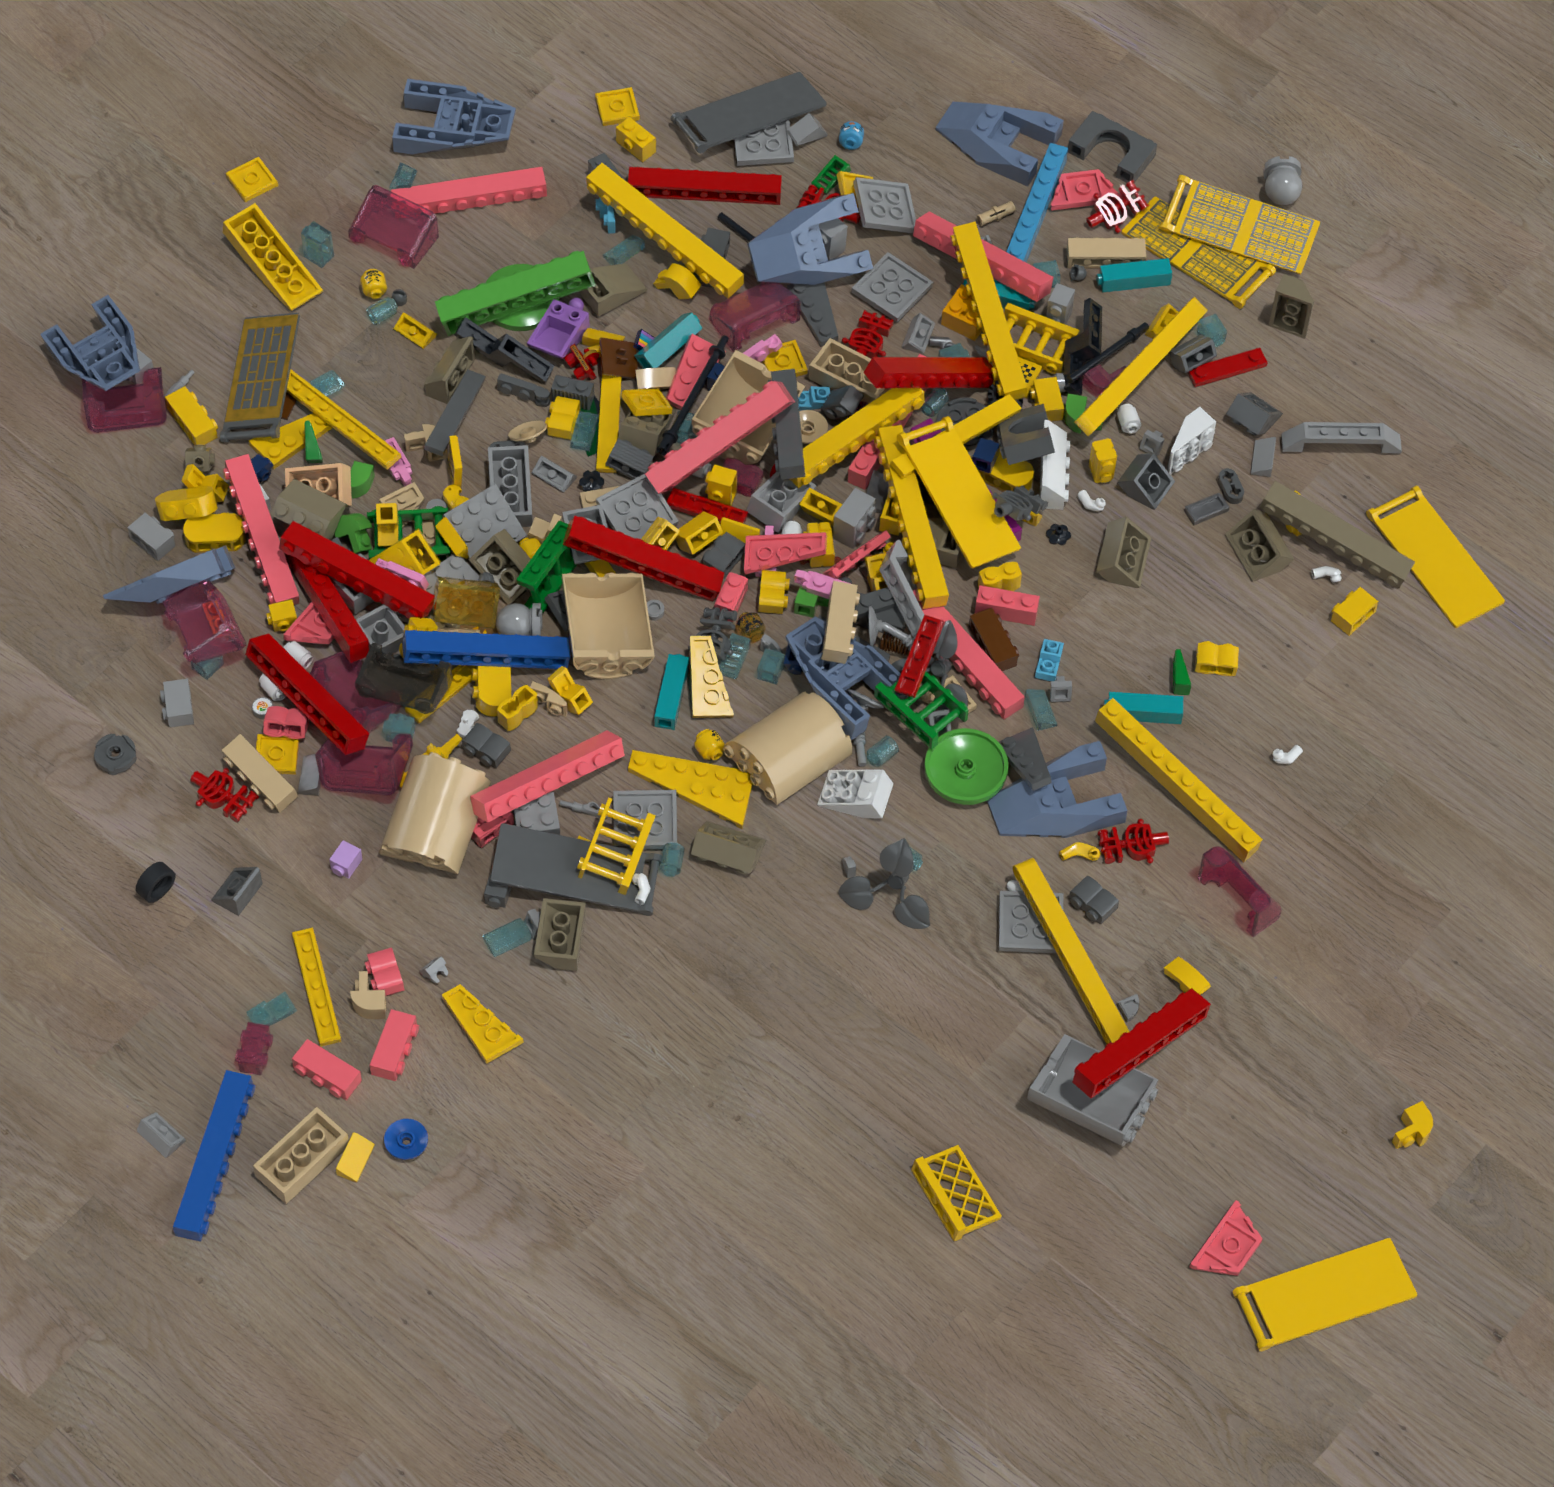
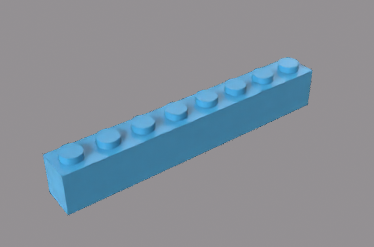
M1053 143L1049 144L1006 251L1026 263L1066 165L1068 147Z

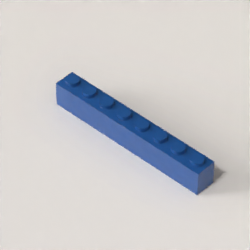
M405 630L402 642L404 663L559 669L561 666L568 668L570 661L569 637Z
M228 1070L225 1072L173 1225L175 1236L201 1242L203 1234L206 1235L208 1232V1219L210 1214H214L216 1202L214 1201L216 1195L221 1193L223 1186L221 1180L223 1175H227L229 1156H233L235 1152V1138L240 1136L242 1131V1117H246L249 1109V1104H247L249 1097H253L255 1092V1084H253L250 1075Z

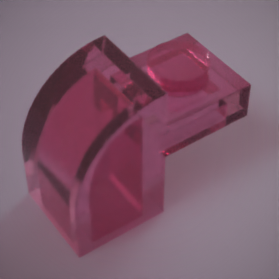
M1099 364L1084 374L1083 386L1093 396L1098 397L1126 366L1109 375Z

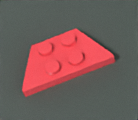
M1099 169L1064 173L1060 176L1059 184L1051 203V211L1093 206L1097 202V199L1093 197L1095 193H1098L1100 198L1107 193H1114L1121 200L1123 197L1121 193H1118L1113 188L1114 185L1104 177V174Z
M312 602L284 633V640L329 645L334 639V636Z
M1235 1200L1190 1264L1191 1269L1235 1276L1241 1273L1263 1239L1259 1232L1253 1228L1250 1218L1246 1217L1242 1211L1239 1201Z

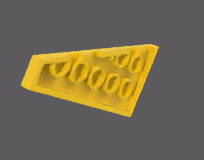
M632 750L628 772L648 782L660 785L663 790H676L679 798L705 811H711L719 815V818L725 821L729 820L735 823L738 828L743 829L753 786L749 772L746 773L736 768Z

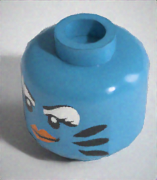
M853 121L844 123L840 129L839 143L842 147L849 150L859 148L864 138L863 127Z

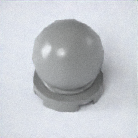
M1280 156L1268 160L1264 164L1265 168L1263 170L1264 178L1266 179L1265 192L1267 197L1273 203L1282 206L1294 203L1300 197L1303 187L1300 177L1302 174L1301 163L1289 156V159H1280Z
M517 603L505 606L496 617L495 625L497 632L502 635L541 636V630L543 629L541 603H533L530 609L525 605Z

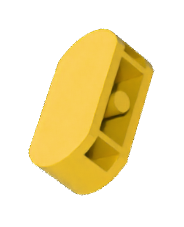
M1000 448L998 458L991 473L978 470L986 484L1002 492L1006 490L1014 492L1015 487L1018 486L1020 488L1022 485L1027 490L1032 488L1034 475L1032 465L1027 461L1008 465L1007 458H1002Z
M210 486L170 490L155 498L158 514L162 521L203 517L218 509L213 488Z
M226 512L188 518L183 527L186 545L194 553H205L223 546H227L229 552L238 551L246 541V533H244L241 523L243 520L235 513Z
M476 666V669H472L471 675L472 681H475V686L472 688V698L476 701V708L484 715L498 716V706L504 700L511 698V667Z

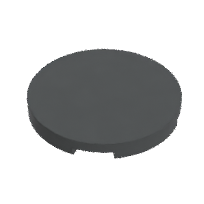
M957 398L949 401L938 412L936 422L941 421L943 417L949 416L953 425L986 406L973 398ZM995 426L963 444L966 450L976 449L980 438L991 440L995 432Z

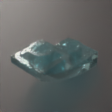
M579 411L570 448L590 451L599 419L598 414Z
M283 992L268 1003L262 1001L246 1013L255 1028L260 1030L285 1019L298 1010L288 994Z

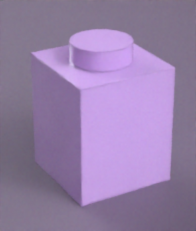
M343 840L329 859L332 872L337 876H344L349 879L362 861L361 849Z

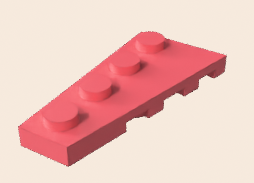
M691 334L687 340L666 396L669 404L680 410L711 356L709 348L713 344L694 334Z
M887 530L879 533L822 574L835 579L840 578V574L854 568L856 562L859 560L863 561L865 560L864 557L871 556L870 552L872 550H879L887 544L885 541L891 536Z
M826 532L746 536L745 575L826 554Z

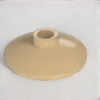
M813 410L800 411L802 443L810 444L828 431V423L819 412Z
M544 421L526 422L513 428L508 436L512 441L531 443L546 430L547 425Z

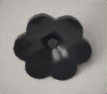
M597 470L583 472V477L579 480V484L583 487L584 492L601 489L605 482Z
M1052 524L1050 529L1046 531V537L1049 538L1051 544L1062 546L1071 538V533L1066 525Z

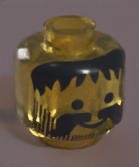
M755 612L742 613L736 622V629L746 642H758L766 630L765 624Z

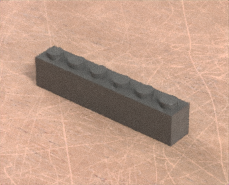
M795 369L771 371L772 380H768V382H782L795 400V403L771 419L772 424L776 423V427L772 428L773 440L777 439V444H774V454L779 458V460H775L776 472H780L781 480L805 477Z

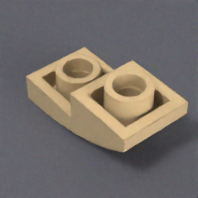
M675 367L636 370L638 389H669L676 372Z
M532 681L530 688L537 693L538 703H546L547 711L551 714L566 717L568 714L567 702L550 688Z

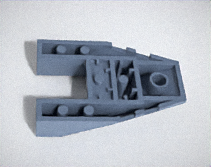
M407 79L404 90L405 108L437 112L434 128L396 123L392 137L394 152L420 154L506 141L510 137L516 108L498 100L492 101L487 99L479 92L475 94L468 91L464 86Z
M952 102L935 130L948 141L954 142L959 146L961 151L965 155L971 156L977 165L1028 187L1037 174L1038 159L1011 148V145L1019 133L1047 145L1050 143L1056 144L1062 135L1064 120L1045 112L992 104Z
M854 193L840 195L793 209L784 218L778 220L769 229L763 231L747 243L757 282L816 285L873 269L869 250L857 251L828 260L820 232V223L858 212Z
M109 295L91 304L104 327L76 344H71L57 324L40 334L49 352L64 369L104 391L140 371L133 327Z
M223 546L103 595V597L110 600L149 603L156 601L159 604L172 599L171 594L205 580L212 582L231 575L230 570L235 569V565L227 546Z
M815 616L787 634L785 639L813 690L837 712L844 723L841 727L845 735H849L852 740L866 731L870 715L845 690L860 680H863L874 691L875 686L880 682L886 687H890L899 680L901 673L872 646H865L857 642L855 637L854 640L851 639L850 644L854 645L852 657L848 656L846 664L821 660L826 622ZM897 692L895 693L898 698L903 700L908 697Z
M1097 741L1081 745L1047 762L1046 765L1051 776V784L1033 791L1021 777L987 800L999 835L1026 837V835L1048 837V835L1068 838L1125 823L1128 810L1121 793L1077 804L1068 780L1105 771L1107 757L1101 742Z

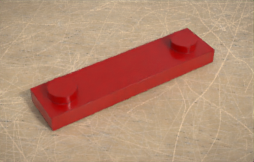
M1259 347L1202 364L1187 373L1194 386L1199 387L1266 367L1268 362Z
M676 488L672 489L667 500V504L671 509L695 517L704 511L716 516L720 525L724 517L743 524L748 517V511Z
M924 615L895 688L897 693L912 698L916 697L945 622L943 620Z

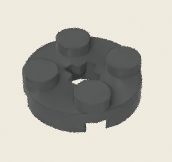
M108 734L102 737L95 746V762L101 770L109 775H117L126 771L137 760L135 744L126 735L116 736L115 734ZM120 751L119 755L115 757L112 756L111 752Z

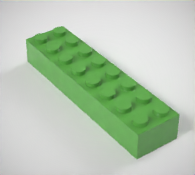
M574 251L569 256L554 258L549 263L536 264L531 269L516 271L508 277H498L493 282L478 284L470 290L463 289L455 295L443 296L435 301L441 323L447 335L450 336L455 334L462 319L465 317L479 326L552 301L553 299L596 286L584 251Z

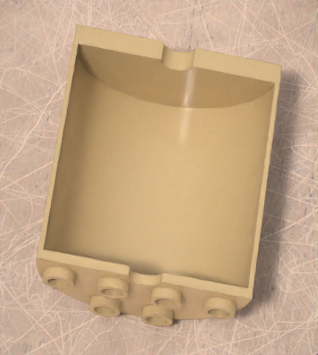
M735 350L692 418V431L696 434L705 427H712L714 425L713 421L722 415L728 416L731 408L737 404H745L747 402L746 398L754 392H762V387L768 383V380H772L771 371L764 364ZM797 382L798 398L805 388V385ZM770 419L719 456L730 464L751 465L757 463L773 440L772 428L776 427V423L772 424Z
M595 573L562 574L570 643L575 668L584 671L586 676L600 679L621 678L632 675V671L641 668L643 670L653 661L655 655L643 575L635 573H607L604 577H598Z
M804 691L728 741L724 745L723 751L728 758L733 759L740 771L749 772L752 783L755 786H759L765 796L778 805L852 755V743L850 736L845 735L841 727L844 723L833 707L816 693L807 694Z
M430 752L429 755L414 756L379 850L380 855L411 863L418 862L427 867L458 874L478 816L474 815L470 796L489 787L490 780L485 777L486 773L461 764V761L457 758L449 757V759H445L433 752Z

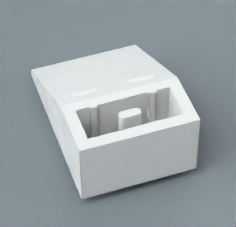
M1201 407L1186 416L1170 453L1167 470L1170 475L1173 472L1180 471L1184 464L1195 460L1199 453L1203 450L1207 451L1213 444L1216 421Z
M829 770L817 805L861 818H883L894 783L884 770Z

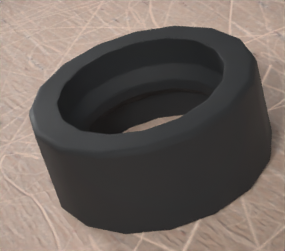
M156 862L142 873L137 881L135 891L148 903H154L170 890L174 884L176 873L164 862Z

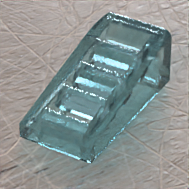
M732 633L729 638L731 641L730 649L741 653V655L733 653L731 656L727 655L725 660H721L719 669L723 676L737 680L750 649L751 640ZM728 658L737 660L738 662L728 660ZM725 665L734 667V668H736V669L733 670V669L726 668Z

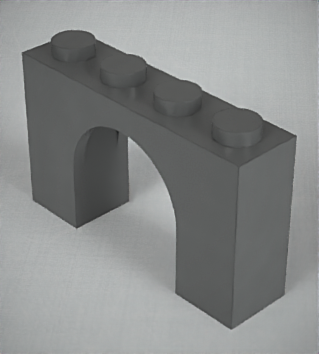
M1094 111L1088 115L1069 139L1068 153L1083 161L1099 143L1115 142L1123 146L1127 154L1118 164L1116 178L1126 183L1131 180L1136 182L1156 156L1157 144L1152 140Z
M1044 404L1022 409L1016 415L996 425L1001 455L1003 459L1007 458L1008 465L1055 453L1049 427L1044 428V420H1048Z

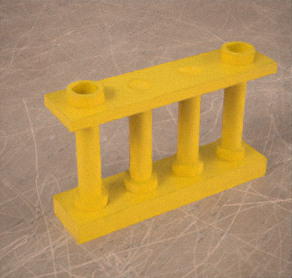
M1007 303L1004 314L1009 330L1011 331L1014 324L1024 328L1017 343H1014L1017 356L1043 366L1042 369L1048 373H1062L1063 361H1060L1065 351V341L1078 335L1080 330ZM1032 331L1042 334L1035 350L1024 347ZM1049 338L1060 341L1053 357L1042 354Z
M608 797L606 804L602 803L597 815L601 816L586 857H581L577 869L580 870L578 878L582 879L585 870L616 881V884L620 885L618 893L626 895L656 815L648 813L646 819H636L610 809L609 806L612 798ZM607 816L636 827L638 831H641L639 837L634 836L633 838L602 826L605 817ZM601 834L630 845V848L634 849L632 855L627 854L626 856L595 844L598 835ZM594 852L623 863V866L627 867L625 873L621 872L619 874L588 862L591 853Z

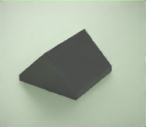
M258 867L234 868L211 900L239 916L263 884L260 869Z

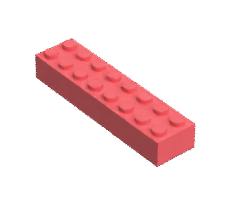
M777 381L768 382L762 387V392H754L748 396L745 404H737L731 408L728 416L722 415L713 421L714 425L712 427H705L697 432L698 437L687 439L680 444L681 449L672 450L664 456V461H656L648 467L649 471L645 475L658 494L668 492L795 403V400L784 384Z

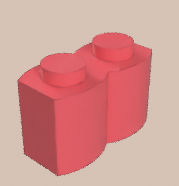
M271 706L267 708L264 718L263 733L271 737L286 736L292 739L305 738L309 718L299 708L288 710L281 706Z
M392 947L367 954L368 961L364 963L368 974H372L374 978L370 980L372 989L385 990L386 996L404 991L403 981Z

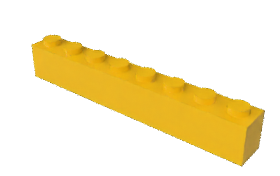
M891 388L804 447L805 477L792 478L790 480L797 488L809 484L813 478L825 473L829 467L835 463H840L851 452H856L860 446L872 441L878 433V428L892 426L897 421L906 418L913 410L921 408L925 403L924 391L921 388Z

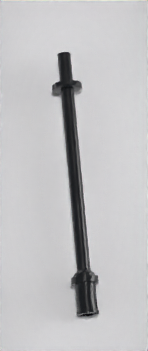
M722 335L717 346L712 345L709 348L711 356L670 430H665L662 434L663 439L656 449L661 455L665 456L669 453L672 445L677 442V432L706 382L707 376L717 360L724 359L726 356L723 350L729 340L726 335Z

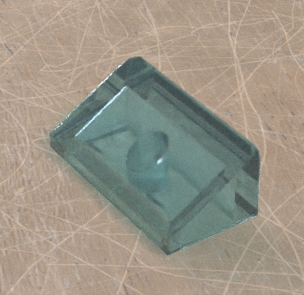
M400 163L389 188H411L417 170Z
M631 235L603 254V257L611 265L622 264L645 248V241L640 237Z
M333 370L308 382L325 396H329L345 387V383Z
M1027 689L1025 699L1037 731L1057 726L1045 690Z
M521 918L482 936L494 957L532 939L528 926Z

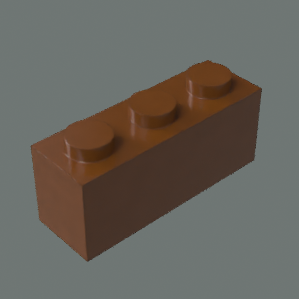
M989 608L970 615L969 628L981 649L1001 671L1016 667L1019 651L1016 646L1012 645L1009 632L1002 627V620L999 614H995L993 608Z

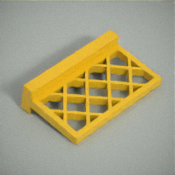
M959 1145L927 1158L922 1156L915 1159L911 1171L954 1242L962 1239L964 1234L1001 1219L1000 1212ZM956 1153L960 1160L959 1165L947 1161V1157ZM932 1162L941 1164V1171L931 1170L928 1164ZM944 1167L956 1169L955 1177L943 1174ZM959 1171L969 1174L971 1178L970 1183L958 1179ZM944 1179L952 1182L951 1190L943 1188L940 1180ZM955 1185L967 1187L966 1195L954 1192ZM970 1189L980 1192L981 1200L969 1197ZM955 1197L963 1200L962 1208L953 1206L951 1198ZM966 1202L978 1205L977 1213L965 1210ZM981 1207L990 1209L993 1216L985 1217L979 1215ZM962 1215L974 1218V1223L965 1226L962 1221Z

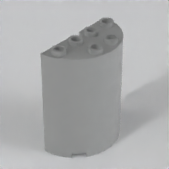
M1064 1034L1047 1064L1044 1065L1030 1086L1027 1099L1122 1147L1128 1142L1132 1143L1137 1133L1135 1129H1140L1145 1121L1143 1115L1149 1109L1150 1100L1154 1101L1159 1089L1156 1088L1158 1079L1134 1068L1099 1094L1089 1098L1072 1083L1075 1074L1074 1069L1081 1062L1085 1063L1094 1053L1101 1051Z

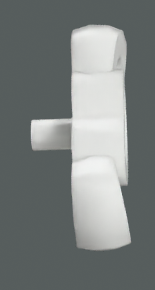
M466 710L462 713L461 722L457 729V734L462 738L474 727V722L479 719V715L474 710Z

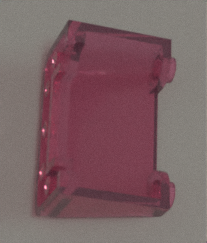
M373 185L368 191L348 231L349 238L356 243H363L366 238H369L396 251L399 262L413 269L416 268L439 238L437 217L432 211L378 185Z
M762 282L730 299L714 304L709 314V320L721 336L726 335L729 338L727 344L735 352V350L742 349L740 344L744 338L746 340L750 339V333L780 318L783 322H786L788 319L791 324L800 321L801 302L794 293L782 284Z
M162 368L146 370L143 374V384L112 387L107 391L82 378L83 404L88 428L92 432L99 433L163 424L167 419Z
M208 579L179 590L163 601L166 608L164 611L165 615L170 621L174 620L178 624L187 645L184 646L185 651L183 655L188 662L199 663L240 651L247 646L225 597Z
M342 651L315 661L310 675L368 732L400 710L403 700L396 693L389 692L383 698L359 673L362 666L361 659L350 663Z
M411 734L396 735L392 741L393 747L366 745L365 749L345 755L328 738L315 754L322 785L330 791L379 795L394 794L400 786L413 748Z
M1219 846L1213 847L1203 854L1198 874L1199 881L1204 886L1208 882H1215L1218 887L1228 882L1253 909L1248 913L1247 917L1250 920V924L1246 929L1252 937L1258 935L1280 918L1282 911L1280 904L1233 855Z

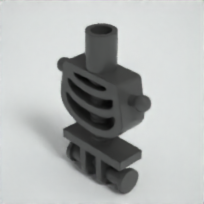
M1023 485L1020 488L1018 486L1015 487L1014 492L1006 490L1000 495L996 492L992 494V497L997 499L996 507L994 508V513L997 517L1009 515L1015 520L1025 519L1029 521L1031 519V511L1038 514L1040 509L1043 511L1048 506V502L1042 500L1039 494L1034 495V491L1027 490Z
M706 607L703 612L705 618H701L700 622L705 627H712V630L700 631L696 636H711L717 659L725 660L727 655L731 656L733 654V651L730 649L731 641L720 630L721 628L735 630V625L727 620L736 621L737 611H728V609L723 608L720 612V608L709 609V607ZM719 637L723 638L722 643L718 640Z

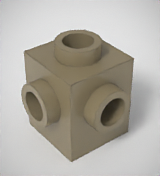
M202 444L194 445V448H187L185 451V467L194 464L203 474H206L207 471L211 470L212 465H215V453H211V448H206V445Z

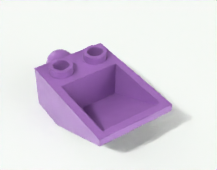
M573 298L567 305L553 299L529 338L527 346L560 359L564 358L571 351L570 346L573 344L577 345L582 340L586 329L590 327L589 313L582 311L584 308L583 301L580 298Z

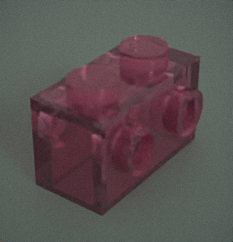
M248 1022L246 1030H242L240 1038L242 1046L241 1049L236 1051L235 1061L238 1062L240 1072L261 1076L263 1067H266L268 1062L267 1052L268 1048L272 1046L273 1034L270 1033L268 1025Z

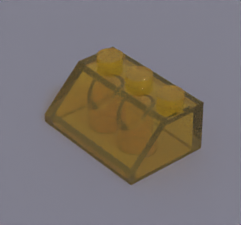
M437 576L434 593V622L495 629L500 595L498 583Z

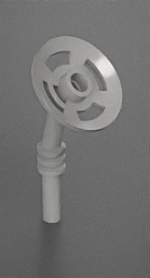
M869 606L870 646H874L878 632L884 630L902 640V644H906L905 647H909V650H911L915 638H911V634L907 635L887 622L878 620L873 607ZM931 657L928 665H930L935 659Z
M847 689L848 693L864 710L867 711L868 707L884 708L881 703L853 689ZM865 732L853 739L857 750L858 766L860 767L866 766L864 748L866 740Z

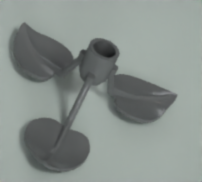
M951 620L945 621L933 653H936L938 660L934 661L931 667L926 669V672L931 671L937 677L942 676L941 685L943 687L948 677L947 673L951 670V662L948 658H951L957 650V634ZM907 658L895 661L892 666L901 673ZM948 684L945 688H948L959 702L962 701L968 707V696L965 689L959 684ZM942 704V705H941L940 707H938L937 709H938V710H946V709H949V708H947L944 704Z
M905 838L886 846L880 853L881 866L886 871L892 872L888 879L870 889V881L867 878L854 876L846 880L839 888V896L849 906L857 910H864L873 903L874 897L872 892L889 884L891 888L901 890V903L897 904L894 909L897 919L903 925L914 929H923L930 926V913L926 901L917 895H909L904 899L905 883L909 880V874L912 872L914 865L912 852Z

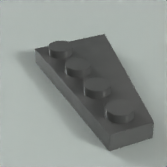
M825 283L816 285H787L789 295L820 347L824 346L829 338L838 341V332Z
M1033 727L999 741L1005 750L1010 765L1033 791L1052 783Z

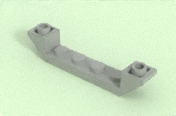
M1303 422L1281 434L1282 452H1302L1304 443L1381 444V453L1402 452L1400 434L1384 423Z
M897 540L887 551L880 567V572L912 636L915 638L924 613L900 567L908 555L901 541Z

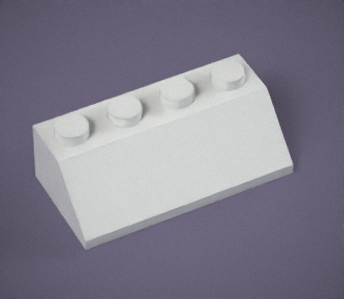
M1044 420V428L1049 427L1055 453L1041 456L1040 496L1042 500L1048 502L1046 509L1063 510L1064 502H1068L1069 490H1065V485H1069V474L1066 473V469H1069L1070 457H1066V452H1070V441H1067V432L1051 421Z

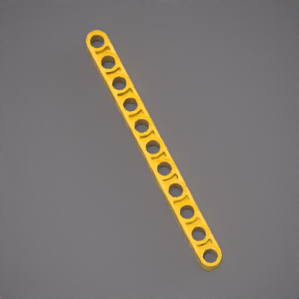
M1193 297L1074 423L1087 436L1091 435L1208 310Z
M1034 858L1013 865L1012 869L1015 878L1106 1044L1114 1043L1124 1032L1128 1033L1129 1029Z

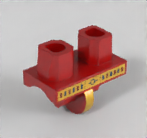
M575 344L571 345L572 352L566 355L564 359L571 368L578 363L581 364V366L573 370L578 380H584L588 377L591 380L597 378L589 364H592V366L598 364L596 360L599 358V353L596 350L586 348L583 355Z

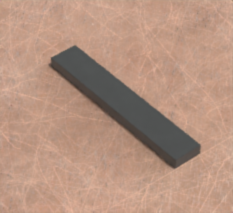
M467 369L429 436L424 450L443 457L449 446V436H454L482 387L486 376Z

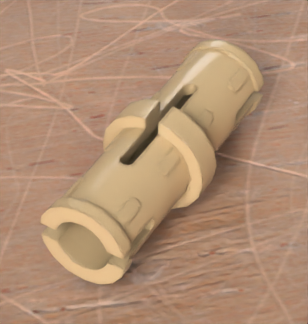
M1012 201L998 207L993 206L991 210L976 215L977 222L980 226H983L995 220L1000 221L1002 217L1015 213L1016 208ZM1002 210L1001 213L996 214V215L990 217V215H992V214H994V213H997V212H999V211Z

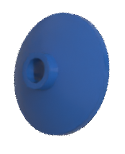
M400 1119L387 1128L384 1135V1144L387 1151L395 1158L409 1160L416 1158L426 1149L428 1133L420 1122L414 1119ZM409 1140L410 1144L405 1145L403 1142Z

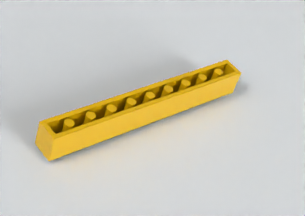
M601 163L586 177L587 189L590 193L599 196L605 205L613 207L619 216H624L633 227H638L642 230L647 238H652L656 241L662 250L670 252L676 261H681L689 271L699 275L704 283H709L713 286L719 295H724L729 299L744 284V274L605 164Z
M976 221L953 227V235H950L953 247L956 246L958 250L955 252L957 262L962 263L963 268H960L962 278L967 279L966 291L968 296L971 295L973 299L971 301L973 313L977 312L978 315L976 318L978 329L982 328L983 334H981L982 343L988 347L986 355L988 362L993 364V368H991L993 378L997 379L999 383L996 385L998 395L1005 397L1010 394L1014 400L1027 397L1025 378Z
M902 425L878 428L877 436L874 437L875 447L879 448L880 451L879 462L885 469L883 475L885 482L888 481L889 498H892L894 502L893 513L895 516L897 515L899 520L897 521L899 533L902 532V545L908 553L907 564L908 567L912 568L911 578L913 584L917 586L918 602L921 601L923 609L946 606L949 593L916 474L914 472L902 479L890 465L893 459L906 452L897 441V435L904 432Z
M1114 698L1098 710L1095 722L1242 862H1245L1259 849L1263 839Z

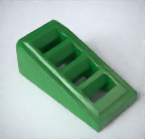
M834 155L811 184L818 189L824 188V193L827 195L838 184L837 174L839 171L835 167L841 169L840 171L849 173L851 171L850 165ZM831 171L836 174L835 177L830 174ZM827 176L830 179H832L831 182L825 179L824 177ZM820 181H823L824 183H826V184H827L826 188H825L823 185H821L819 182H820Z
M310 420L305 421L306 461L308 464L323 463Z
M1176 649L1173 658L1174 695H1189L1191 681L1181 649Z

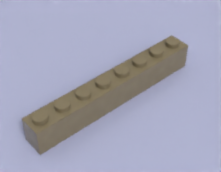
M1274 481L1260 505V508L1265 513L1274 515L1286 525L1293 526L1301 534L1310 536L1320 545L1329 547L1337 555L1348 558L1353 564L1367 569L1370 574L1379 576L1391 586L1400 588L1415 563L1410 558L1277 481Z

